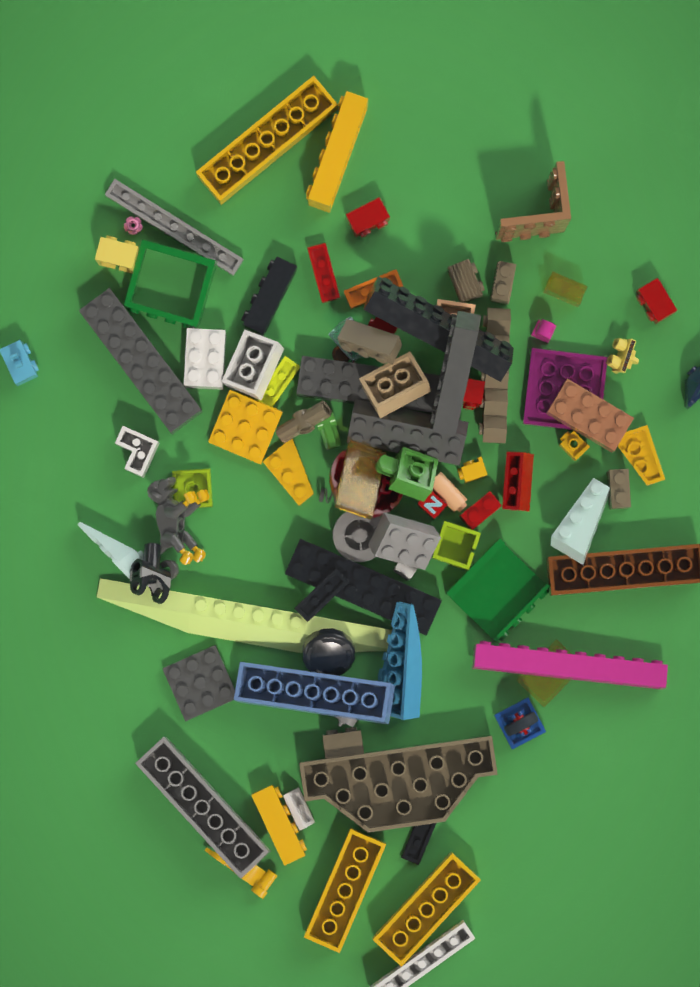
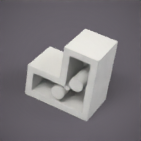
M122 426L115 442L116 445L132 452L124 469L144 478L160 443L125 426Z

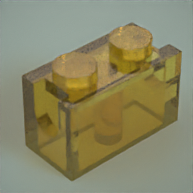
M552 272L543 292L579 307L588 286Z

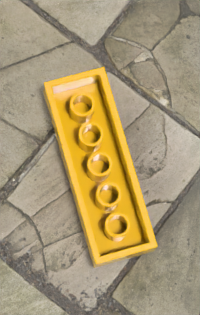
M348 91L339 100V114L335 113L333 117L332 132L328 131L325 140L326 150L322 149L320 153L319 168L315 167L312 176L313 186L309 185L306 192L309 206L328 213L331 212L368 109V98Z
M350 827L306 929L304 938L340 953L385 849V842Z
M450 852L373 936V941L402 967L481 879L453 852Z

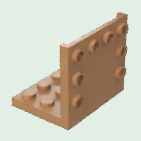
M564 161L556 162L552 172H550L549 179H547L548 191L552 192L551 198H549L550 209H554V213L500 219L501 224L498 232H495L496 240L510 242L512 238L520 237V240L531 239V236L539 235V238L550 237V234L565 232L571 220Z

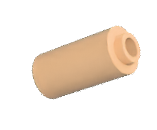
M440 472L435 477L433 491L453 512L457 510L460 513L467 506L465 502L468 499Z

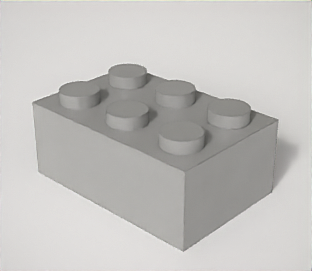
M384 512L368 545L375 557L425 570L441 537L434 526Z

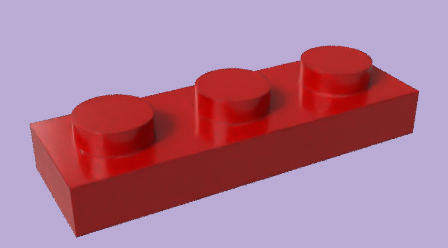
M326 243L307 247L321 302L326 303L340 299Z

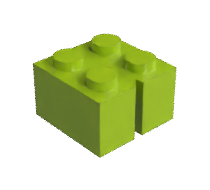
M444 521L439 534L441 539L432 555V559L469 570L474 553L470 551L471 549L476 550L481 533Z

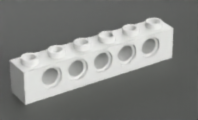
M462 920L411 956L402 967L400 965L369 987H408L473 941L475 936L464 920Z

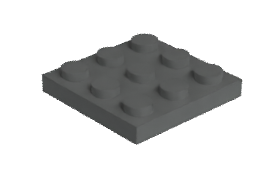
M216 645L162 668L185 721L234 700L235 688Z

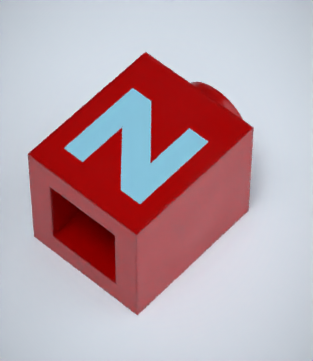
M433 491L424 502L419 500L417 504L433 520L447 506Z

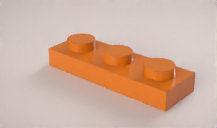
M397 269L379 276L391 280L398 287H404ZM377 277L344 290L350 309L366 303L367 295Z

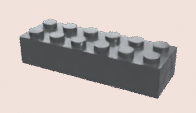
M458 311L457 317H452L430 421L431 424H434V432L456 436L478 337L481 315Z
M355 399L347 443L399 453L402 447H406L439 459V462L460 466L469 422L459 420L456 436L433 431L434 424L430 423L432 414L399 408L379 418L371 402Z

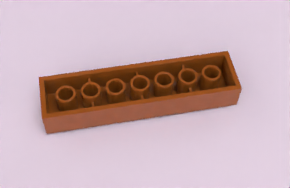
M700 544L587 553L583 565L567 555L546 557L550 596L700 583Z

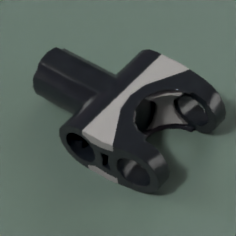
M147 543L144 545L143 560L136 559L131 565L130 590L135 595H141L144 593L146 586H148L153 601L162 604L169 595L171 573L160 568L161 545Z

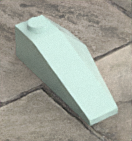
M79 522L77 525L92 541L99 545V548L130 579L132 563L136 559L143 560L144 553L141 550L137 552L123 543Z

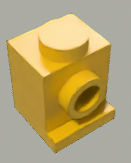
M567 431L560 438L562 443L559 446L574 461L590 448L575 431L571 434ZM576 441L577 447H571L570 442Z
M482 457L477 458L478 462L476 463L474 460L464 462V466L457 469L460 480L463 479L464 483L488 475Z

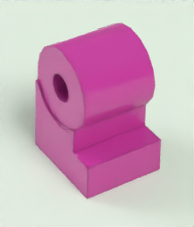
M544 319L538 320L531 336L549 343L556 325Z

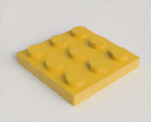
M230 389L208 443L261 465L283 411Z

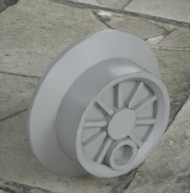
M348 511L341 515L333 529V541L338 552L346 559L354 562H366L375 558L368 544L381 518H364Z

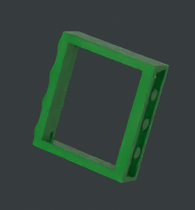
M142 239L124 306L129 307V312L139 314V311L146 312V316L150 318L164 317V322L175 324L176 321L183 323L182 327L185 328L200 327L218 261ZM147 249L208 266L193 320L132 302Z

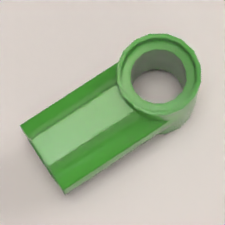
M333 411L329 418L317 424L326 450L342 446Z

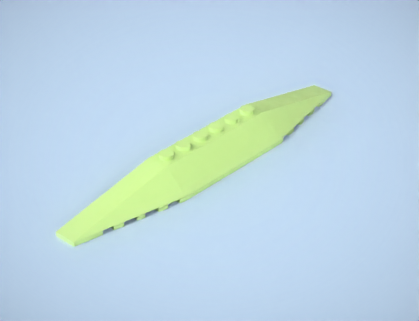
M101 578L97 592V598L187 633L302 653V647L306 639L312 633L321 629L334 628L346 633L354 644L355 652L387 651L389 644L387 638L392 633V630L317 616H314L307 622L299 613L170 590L166 601L158 604L153 601L150 588L147 586L143 594L135 595L130 590V583Z

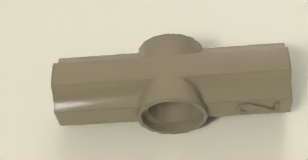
M321 401L309 409L299 410L293 414L292 419L277 427L276 434L282 442L286 443L300 434L312 432L315 429V425L331 416L332 411L325 401Z

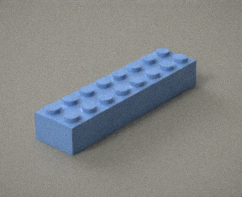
M240 662L234 700L239 703L389 724L395 686L386 682Z

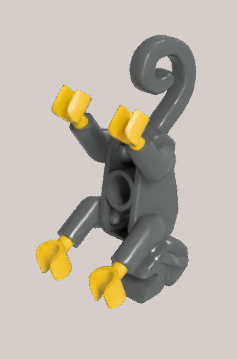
M175 477L154 481L149 485L147 493L151 500L158 503L156 520L161 535V555L168 548L174 547L177 553L182 554L179 559L182 564H190L192 560L202 562L206 552L197 547L196 541L189 532L184 531L185 517L190 516L201 506L200 503L209 500L210 496L207 489L200 490L196 494L194 491L184 494L186 501L178 502L172 499L173 495L178 491L176 488L172 489L176 483ZM183 543L186 544V546L190 549V551L193 550L195 553L192 554L191 552L185 550L186 547L184 546ZM164 560L160 563L162 568H170L171 580L177 577L179 567L175 561Z

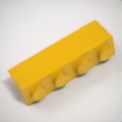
M272 784L253 793L251 796L284 866L306 856L304 851L307 850L303 839L299 841L296 833L299 830L295 822H290L288 816L291 813L286 804L282 805L280 798L283 796L279 788L274 787Z

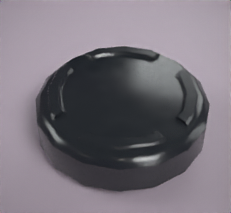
M334 628L321 629L312 633L306 639L302 647L303 663L310 672L337 676L343 675L352 667L355 660L354 644L351 638L343 631Z

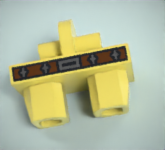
M614 339L612 348L618 350L617 356L610 355L606 362L612 368L611 372L616 374L618 372L626 373L627 369H631L632 364L639 363V359L635 357L636 351L633 350L636 340Z

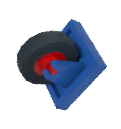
M528 697L494 715L511 749L546 732Z

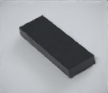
M335 568L294 609L307 622L310 621L349 581Z

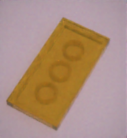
M352 440L349 441L335 502L336 508L368 519L373 517L382 475L376 471L375 464L382 455H386V452Z

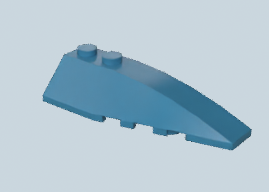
M397 602L391 622L393 629L387 638L389 644L387 652L383 654L384 664L383 668L379 669L378 681L391 683L395 686L390 716L407 720L420 717L422 687L421 643L414 605Z

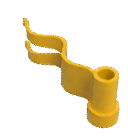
M207 847L204 851L232 870L216 852ZM256 865L241 879L253 886L251 891L264 899L268 893L267 890L278 875L270 869L266 872Z

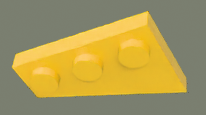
M648 425L627 431L618 447L645 484L648 486L665 480Z
M293 439L283 444L263 461L298 506L314 494Z

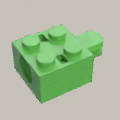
M402 447L395 458L382 455L376 462L375 469L378 473L391 477L389 490L424 502L433 491L439 459Z

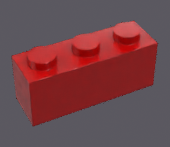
M525 452L506 453L502 509L530 512L534 454Z

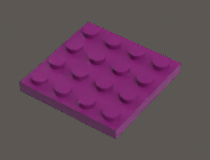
M532 348L523 424L572 430L546 413L567 379L603 399L608 357Z

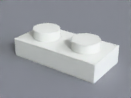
M299 787L283 795L299 831L315 823Z

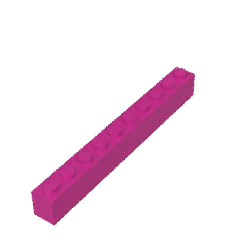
M480 641L479 644L474 646L472 669L663 690L667 684L668 665L663 664V661L651 660V663H647L641 658H632V661L625 660L623 656H613V659L605 658L606 655L594 654L593 657L586 656V652L567 654V650L557 649L556 652H548V648L537 647V650H530L529 646L524 645L512 648L510 644L499 643L498 646L491 645V642Z

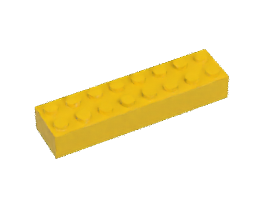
M313 75L196 171L197 177L222 205L338 110L337 102Z

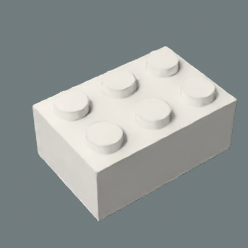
M187 328L184 371L185 388L223 390L224 384L221 381L224 377L225 330Z
M244 330L221 382L230 389L262 400L284 348L277 341Z

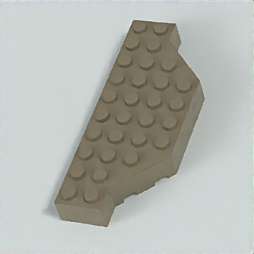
M492 736L299 763L304 800L325 799L367 832L445 822L478 777L498 775Z

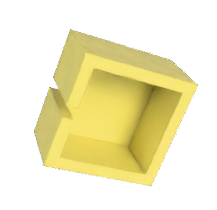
M106 235V238L100 237L95 260L100 266L115 269L116 265H118L119 271L133 274L139 248L135 242L125 240L123 243L117 241L115 237Z

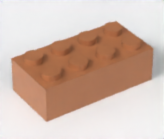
M569 379L564 382L546 413L611 453L616 450L634 419L632 416Z

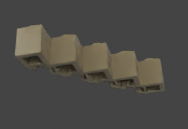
M487 308V316L483 315V327H486V332L493 334L500 341L510 343L511 310ZM509 370L501 382L481 372V381H485L482 404L480 405V408H483V423H479V435H482L484 443H506Z

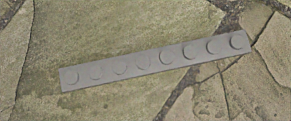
M114 179L105 193V196L200 256L218 261L217 266L232 276L235 275L244 261L243 258Z

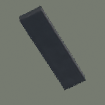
M436 823L414 826L401 858L419 865Z

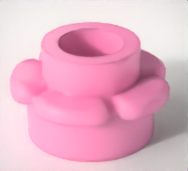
M132 216L128 217L126 223H124L125 231H128L130 235H136L138 232H141L143 228L141 219Z

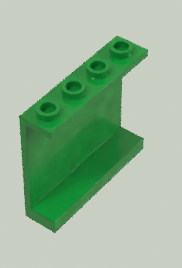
M499 538L451 587L446 595L495 642L498 640L502 642L509 634L507 630L511 626L515 628L522 621L520 617L525 612L529 614L535 608L534 602L538 598L542 600L549 593L547 589L550 586L545 584Z

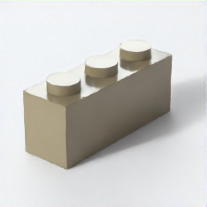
M350 319L346 320L338 336L339 344L343 350L357 352L365 358H375L383 364L386 362L393 364L402 347L400 336Z

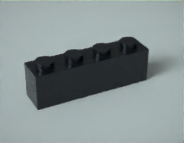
M278 256L275 261H270L267 267L269 273L266 277H262L258 285L260 290L258 294L254 293L250 301L252 306L249 311H245L241 319L243 327L263 337L298 270L296 265Z

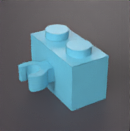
M18 340L0 349V353L17 386L38 377L37 371H39L35 360L31 361L28 355L31 351L27 343L23 344L21 340Z

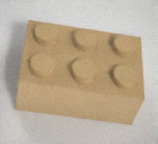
M411 352L396 358L393 364L387 363L359 378L362 388L379 418L431 392L428 380Z

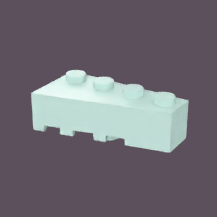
M595 478L592 479L552 534V547L580 564H584L608 500L610 487Z

